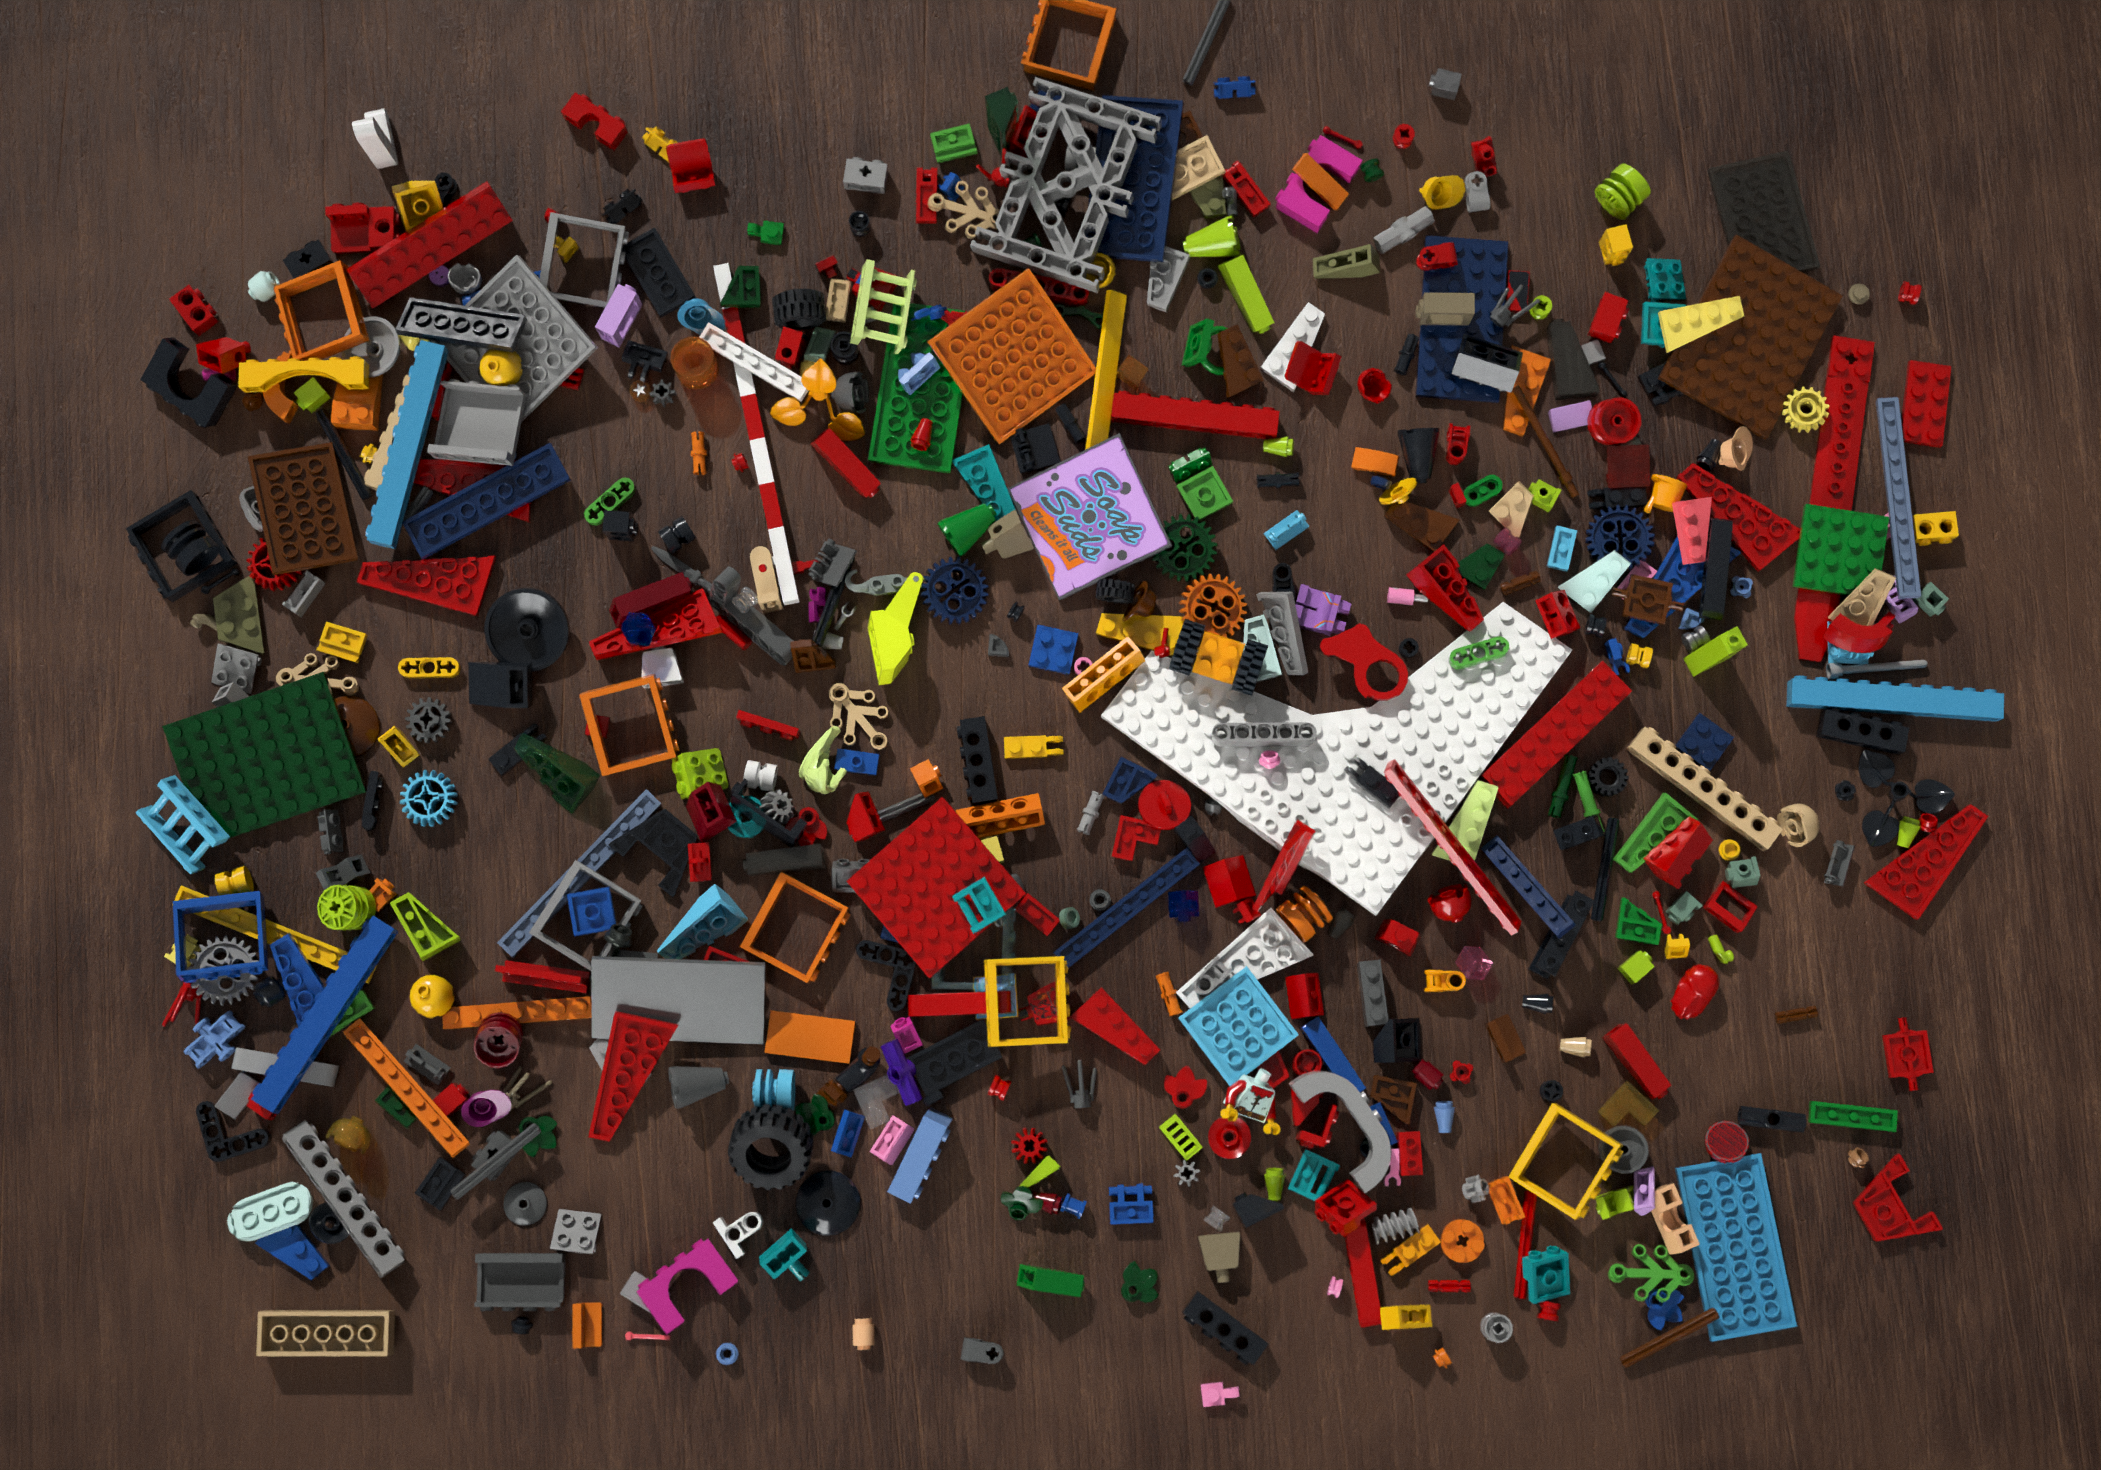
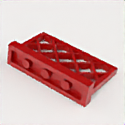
M1299 820L1294 823L1252 909L1258 912L1275 891L1280 895L1285 892L1316 832L1314 829Z
M505 960V966L496 965L495 972L503 974V982L588 993L591 972Z

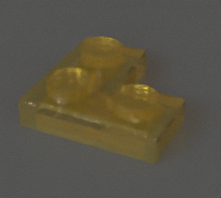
M1627 1080L1597 1112L1612 1127H1615L1628 1112L1642 1126H1645L1659 1110Z

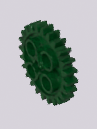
M1179 514V520L1171 516V523L1164 520V529L1169 539L1174 541L1175 547L1172 551L1164 550L1156 554L1157 556L1152 559V561H1159V564L1156 566L1157 569L1164 568L1162 571L1163 575L1170 572L1169 579L1172 580L1177 575L1178 582L1182 580V577L1185 578L1186 582H1189L1190 576L1197 580V573L1205 576L1204 568L1211 570L1208 563L1216 562L1211 557L1218 554V552L1213 550V547L1218 546V543L1212 542L1216 535H1209L1212 528L1208 527L1205 529L1206 521L1199 524V517L1192 521L1190 514L1187 515L1186 519H1184L1182 514ZM1185 528H1190L1192 531V535L1188 539L1182 538V531ZM1197 536L1200 537L1198 541L1187 547L1188 551L1186 553L1181 551L1172 560L1169 559L1171 555L1182 549V543L1188 545ZM1197 545L1204 547V552L1200 556L1194 554V548ZM1181 557H1185L1187 560L1184 568H1178L1177 560Z

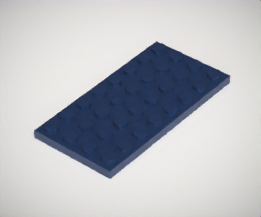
M1103 95L1102 99L1161 117L1162 126L1160 131H1156L1157 139L1155 143L1136 138L1137 149L1121 189L1132 192V205L1128 204V201L1115 200L1116 204L1127 206L1129 209L1127 218L1106 212L1109 222L1097 252L1108 255L1109 258L1164 262L1184 102L1183 100ZM1131 120L1129 122L1130 125H1136L1138 123L1137 120ZM1150 125L1143 126V128L1152 131L1153 128L1156 129V127ZM1098 126L1095 154L1103 168L1117 131ZM1118 157L1114 161L1120 163L1124 158ZM1090 192V194H1089L1088 206H1089L1090 201H1091V199H1092V194H1091V192ZM1105 194L1100 199L1107 200L1110 196ZM1089 232L1086 234V237L1092 238L1096 233Z
M1426 235L1425 247L1453 242L1458 264L1450 268L1423 271L1422 297L1424 293H1475V314L1469 325H1420L1416 397L1498 403L1500 391L1488 385H1479L1473 380L1460 379L1451 373L1463 334L1502 346L1503 327H1498L1489 317L1506 289L1508 241Z

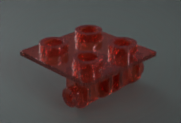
M1649 444L1607 446L1608 474H1606L1605 479L1608 482V488L1650 486Z

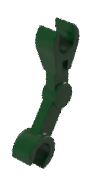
M1061 304L1055 306L1057 310L1061 309L1063 311L1061 314L1062 318L1069 315H1079L1085 317L1096 329L1102 328L1100 324L1096 323L1097 319L1103 320L1102 314L1090 312L1082 305L1066 308Z

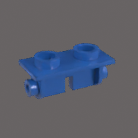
M1250 76L1238 77V81H1230V77L1218 78V82H1213V85L1218 87V89H1214V97H1218V99L1233 98V90H1236L1237 97H1251V95H1255V86L1251 87V83H1255V80H1250Z

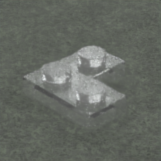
M888 1075L853 1089L870 1130L890 1121L882 1101L900 1092L897 1085L890 1082Z

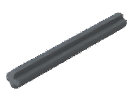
M1218 0L1184 75L1183 83L1189 86L1193 85L1231 0Z
M536 1123L530 1125L451 1189V1194L456 1199H460L541 1133L540 1127Z

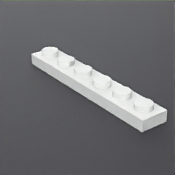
M711 323L707 324L698 338L700 343L802 402L809 391L803 386L801 376Z

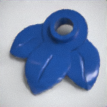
M940 304L918 310L914 313L915 317L911 320L914 321L930 316L931 320L939 319L944 315L947 307H942Z
M1652 1289L1648 1293V1297L1645 1300L1649 1308L1647 1316L1654 1328L1662 1330L1665 1320L1668 1322H1681L1683 1320L1681 1310L1677 1304L1683 1300L1684 1296L1677 1290L1670 1294V1298L1666 1302H1658L1657 1304L1652 1302V1298L1656 1296V1292L1659 1289ZM1664 1292L1659 1293L1661 1298H1666Z

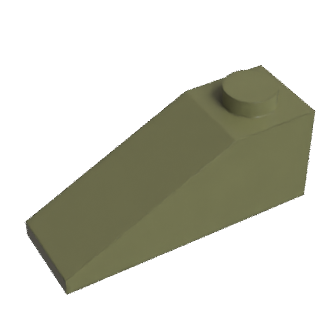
M1371 244L1313 258L1314 278H1361L1380 273L1379 253Z

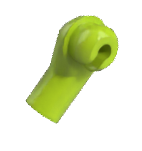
M1712 935L1708 938L1713 953L1721 963L1728 964V962L1734 960L1732 951H1724L1718 935Z

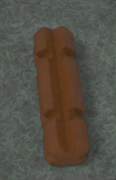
M1537 571L1528 573V576L1525 574L1510 580V583L1507 581L1500 584V589L1504 595L1512 593V590L1518 591L1530 586V583H1539L1541 577Z
M1810 1006L1806 1007V1009L1798 1008L1787 1010L1786 1012H1776L1775 1020L1780 1024L1787 1021L1807 1019V1017L1814 1018L1818 1016L1817 1007Z

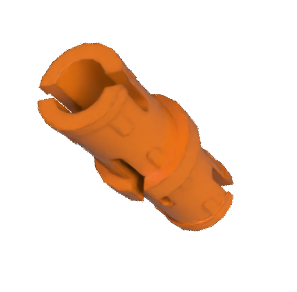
M698 431L699 440H697V433L692 432V451L690 452L691 457H693V474L699 475L700 466L701 475L707 473L705 462L707 450L704 447L705 434Z
M1169 972L1155 976L1162 992L1160 995L1161 999L1165 1001L1169 1017L1182 1013L1176 996L1177 990L1172 985Z

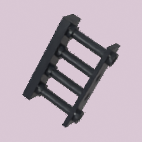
M1576 890L1573 896L1566 895L1561 908L1576 926L1560 939L1549 928L1528 970L1545 979H1548L1550 974L1554 977L1556 976L1595 900Z

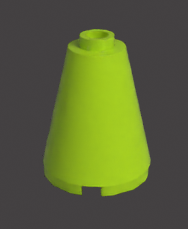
M1233 215L1227 216L1186 236V241H1183L1185 253H1189L1190 257L1240 256V241L1237 227H1233L1232 221H1235Z

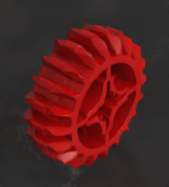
M262 538L259 539L261 543L259 546L253 544L255 551H248L252 558L246 559V562L251 564L247 567V570L252 572L250 578L255 579L257 585L262 584V588L267 589L270 587L272 591H275L277 587L283 590L284 584L291 587L290 581L297 582L298 579L295 575H301L302 571L275 575V578L265 577L261 570L272 571L266 541ZM267 552V557L262 560L264 554Z

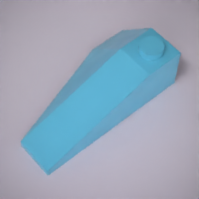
M714 884L697 899L658 948L657 952L665 959H682L694 953L696 948L706 943L710 945L714 943L715 939L723 935L727 937L733 934L748 921V918L730 895Z

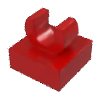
M834 255L814 264L817 271L824 270L828 278L837 275L832 265L838 263Z
M1252 897L1236 904L1237 908L1232 911L1233 914L1241 912L1243 918L1238 923H1248L1262 916L1259 911L1257 912L1252 909L1255 904Z

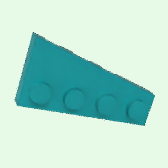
M989 444L952 460L954 466L981 502L985 503L986 506L991 505L997 513L994 516L996 521L1011 511L1016 510Z

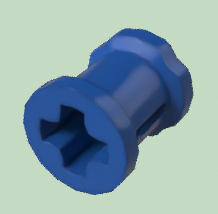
M1067 1193L1060 1211H1067L1080 1219L1087 1201H1079L1070 1197V1194Z

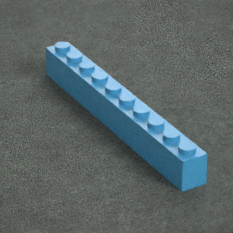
M420 340L419 346L415 347L414 358L416 359L414 366L411 365L409 369V385H406L404 388V403L400 405L398 410L399 422L393 428V444L389 445L387 451L388 463L383 466L382 485L378 486L376 492L378 500L371 510V517H373L371 525H368L365 535L371 544L396 549L449 352L444 345Z
M1794 676V678L1787 682L1786 707L1827 710L1828 708H1837L1841 711L1997 722L2004 719V693H1997V690L1994 689L1976 692L1975 688H1963L1962 691L1955 690V687L1952 686L1934 689L1933 685L1912 687L1913 684L1900 683L1899 686H1893L1891 682L1870 684L1868 680H1858L1857 683H1851L1849 679L1828 681L1826 677H1816L1815 680H1809L1807 676Z

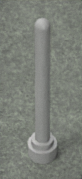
M1926 660L1846 666H1842V664L1837 662L1827 663L1826 675L1828 679H1838L1843 674L1926 668L1928 662Z

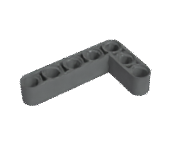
M728 566L712 582L709 596L711 606L774 660L785 666L793 658L790 642L793 640L738 594L741 577L735 569Z

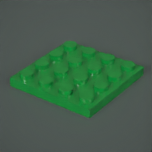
M1805 504L1792 587L1849 596L1875 568L1882 571L1889 517Z

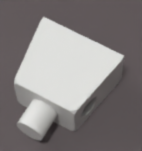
M660 646L652 648V651L643 652L642 677L656 674V678H660L663 686L684 683L673 648ZM649 684L642 685L644 689L650 688Z

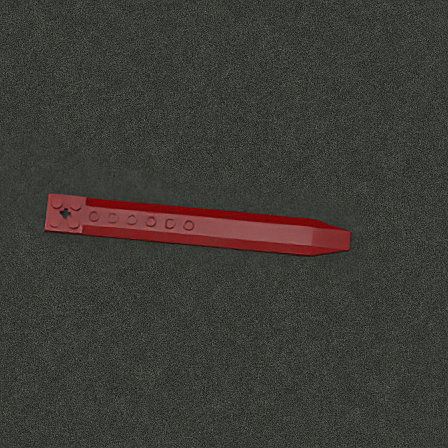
M1835 335L1831 338L1824 397L1827 398L1825 404L1829 405L1828 410L1825 411L1829 415L1827 418H1823L1825 423L1819 427L1809 501L1811 505L1852 511L1875 342ZM1852 355L1856 360L1852 364H1849V360H1846V357ZM1798 588L1794 623L1799 660L1816 663L1822 661L1828 646V641L1822 637L1827 630V622L1832 621L1828 619V616L1839 606L1840 594Z

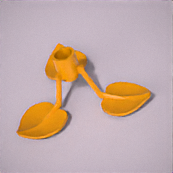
M821 358L802 374L801 382L809 390L804 403L800 405L799 400L796 398L787 397L779 400L770 411L771 417L780 423L788 426H797L806 419V412L803 408L807 406L811 397L817 401L826 399L830 418L833 421L828 425V428L840 440L852 441L865 435L863 424L856 415L843 412L838 414L836 418L834 417L830 394L828 393L835 390L837 382L834 373Z

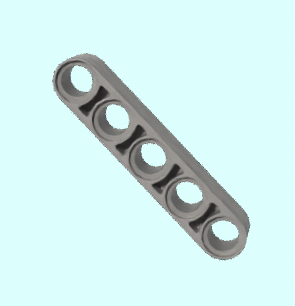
M1308 722L1218 723L1213 727L1211 739L1219 747L1310 746L1315 741L1317 730L1313 724ZM1307 730L1311 732L1312 737L1304 738L1301 732ZM1223 731L1227 734V737L1219 739L1216 733ZM1245 731L1248 737L1244 739L1239 738L1237 733ZM1266 731L1269 733V737L1261 738L1258 733ZM1288 731L1291 736L1283 738L1280 736V732Z
M236 1047L231 1069L265 1075L268 1067L274 1065L278 1057L277 1054ZM313 1061L301 1081L335 1087L339 1066Z

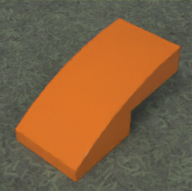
M1356 447L1351 467L1354 470L1371 471L1378 475L1395 476L1399 456Z

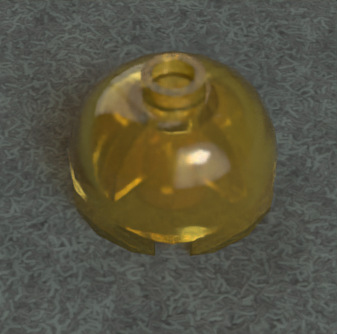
M352 1116L351 1119L341 1118L335 1121L329 1128L325 1138L329 1140L330 1137H333V1143L353 1152L360 1149L362 1150L361 1154L365 1155L371 1141V1134L369 1129L363 1125L364 1120Z

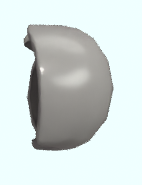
M470 263L468 265L455 264L449 269L447 276L452 288L460 294L474 293L479 289L482 282L480 271Z

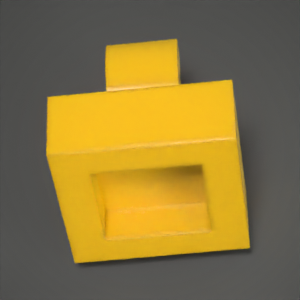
M559 236L556 239L555 247L558 248L557 254L560 259L567 263L579 246L570 236L566 241Z
M1680 933L1678 939H1672L1671 934H1668L1665 947L1666 959L1688 957L1690 948L1689 938H1684L1683 934Z

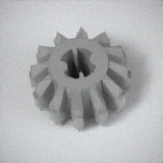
M775 790L766 793L761 798L760 803L762 805L758 809L779 824L784 825L794 816L792 811L796 807L791 805L793 799L787 798L788 792L782 793L781 790Z

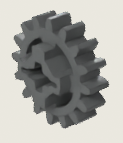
M431 697L427 698V702L420 698L419 705L413 702L414 709H407L410 717L405 718L406 721L410 722L406 726V729L412 730L410 735L412 737L417 736L416 740L419 742L424 738L427 744L430 743V739L438 742V736L445 738L443 732L450 731L447 724L452 723V720L447 718L451 715V712L445 711L447 705H440L441 701L438 699L433 703ZM434 708L440 711L441 716L435 714ZM429 717H431L432 721H429L428 724L425 723V720H428ZM416 724L422 726L423 733L417 729Z

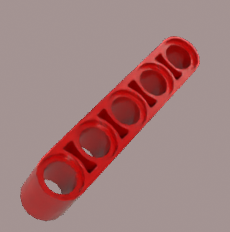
M1001 268L992 270L989 275L991 289L996 292L1022 272ZM1034 275L1038 282L1044 286V291L1052 302L1076 307L1087 304L1089 290L1050 277ZM996 277L1004 279L1000 284L993 282ZM1062 288L1065 292L1057 295L1054 293V290ZM1076 292H1083L1085 296L1083 298H1076L1074 294Z
M997 991L998 1013H1011V991ZM986 992L908 995V1017L986 1014Z
M1363 1218L1360 1220V1227L1345 1236L1357 1314L1361 1328L1382 1325L1367 1226Z

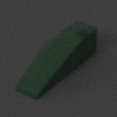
M524 733L520 735L514 748L530 769H535L541 777L539 781L543 785L547 784L554 793L551 796L571 814L578 809L591 793L601 776L586 763Z

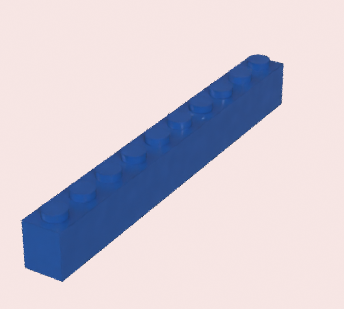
M375 916L365 921L362 926V933L359 937L357 936L350 944V951L347 955L341 957L338 962V969L327 978V985L324 990L315 996V1004L311 1010L308 1009L301 1019L303 1022L299 1028H295L289 1036L291 1040L286 1047L283 1046L277 1054V1061L274 1065L268 1067L263 1082L254 1088L251 1100L270 1112L279 1114L399 931Z

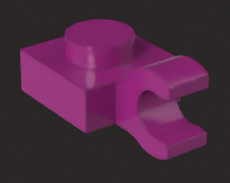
M817 587V589H810L809 596L813 600L808 602L809 623L818 624L826 604V590L824 587Z

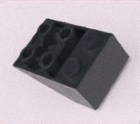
M468 662L469 704L503 708H529L533 704L532 663Z

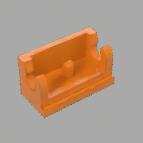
M1504 1176L1488 1183L1489 1195L1502 1225L1525 1218L1509 1176Z

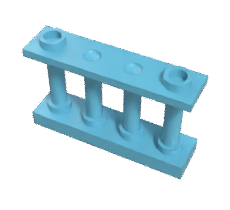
M176 775L161 779L157 786L163 791V794L153 806L144 807L135 813L191 875L206 867L200 858L208 848L225 843L230 836ZM170 799L177 809L166 822L159 812ZM184 815L191 824L182 836L179 837L172 828ZM198 831L205 840L193 853L186 843Z

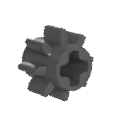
M661 380L660 384H652L654 391L649 392L651 397H656L653 400L655 405L660 402L665 407L666 403H674L672 396L677 394L675 390H670L673 387L671 382L666 385ZM665 390L666 393H664V396L661 397L660 394H662V391Z

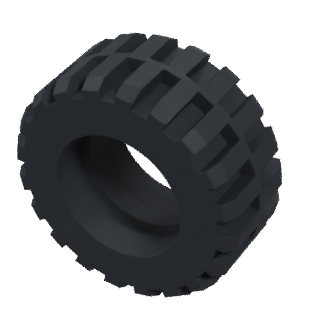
M771 1104L763 1105V1108L756 1106L751 1108V1112H744L734 1125L728 1147L729 1162L731 1167H735L734 1172L737 1176H742V1180L747 1184L750 1182L753 1184V1187L759 1188L761 1186L765 1187V1190H772L774 1187L777 1190L783 1189L786 1184L791 1186L796 1183V1180H800L809 1167L813 1149V1134L810 1132L811 1128L808 1123H803L804 1118L800 1114L795 1115L794 1110L790 1108L787 1110L783 1109L781 1105L771 1107ZM760 1138H774L784 1143L788 1147L789 1152L782 1156H767L759 1152L752 1142Z

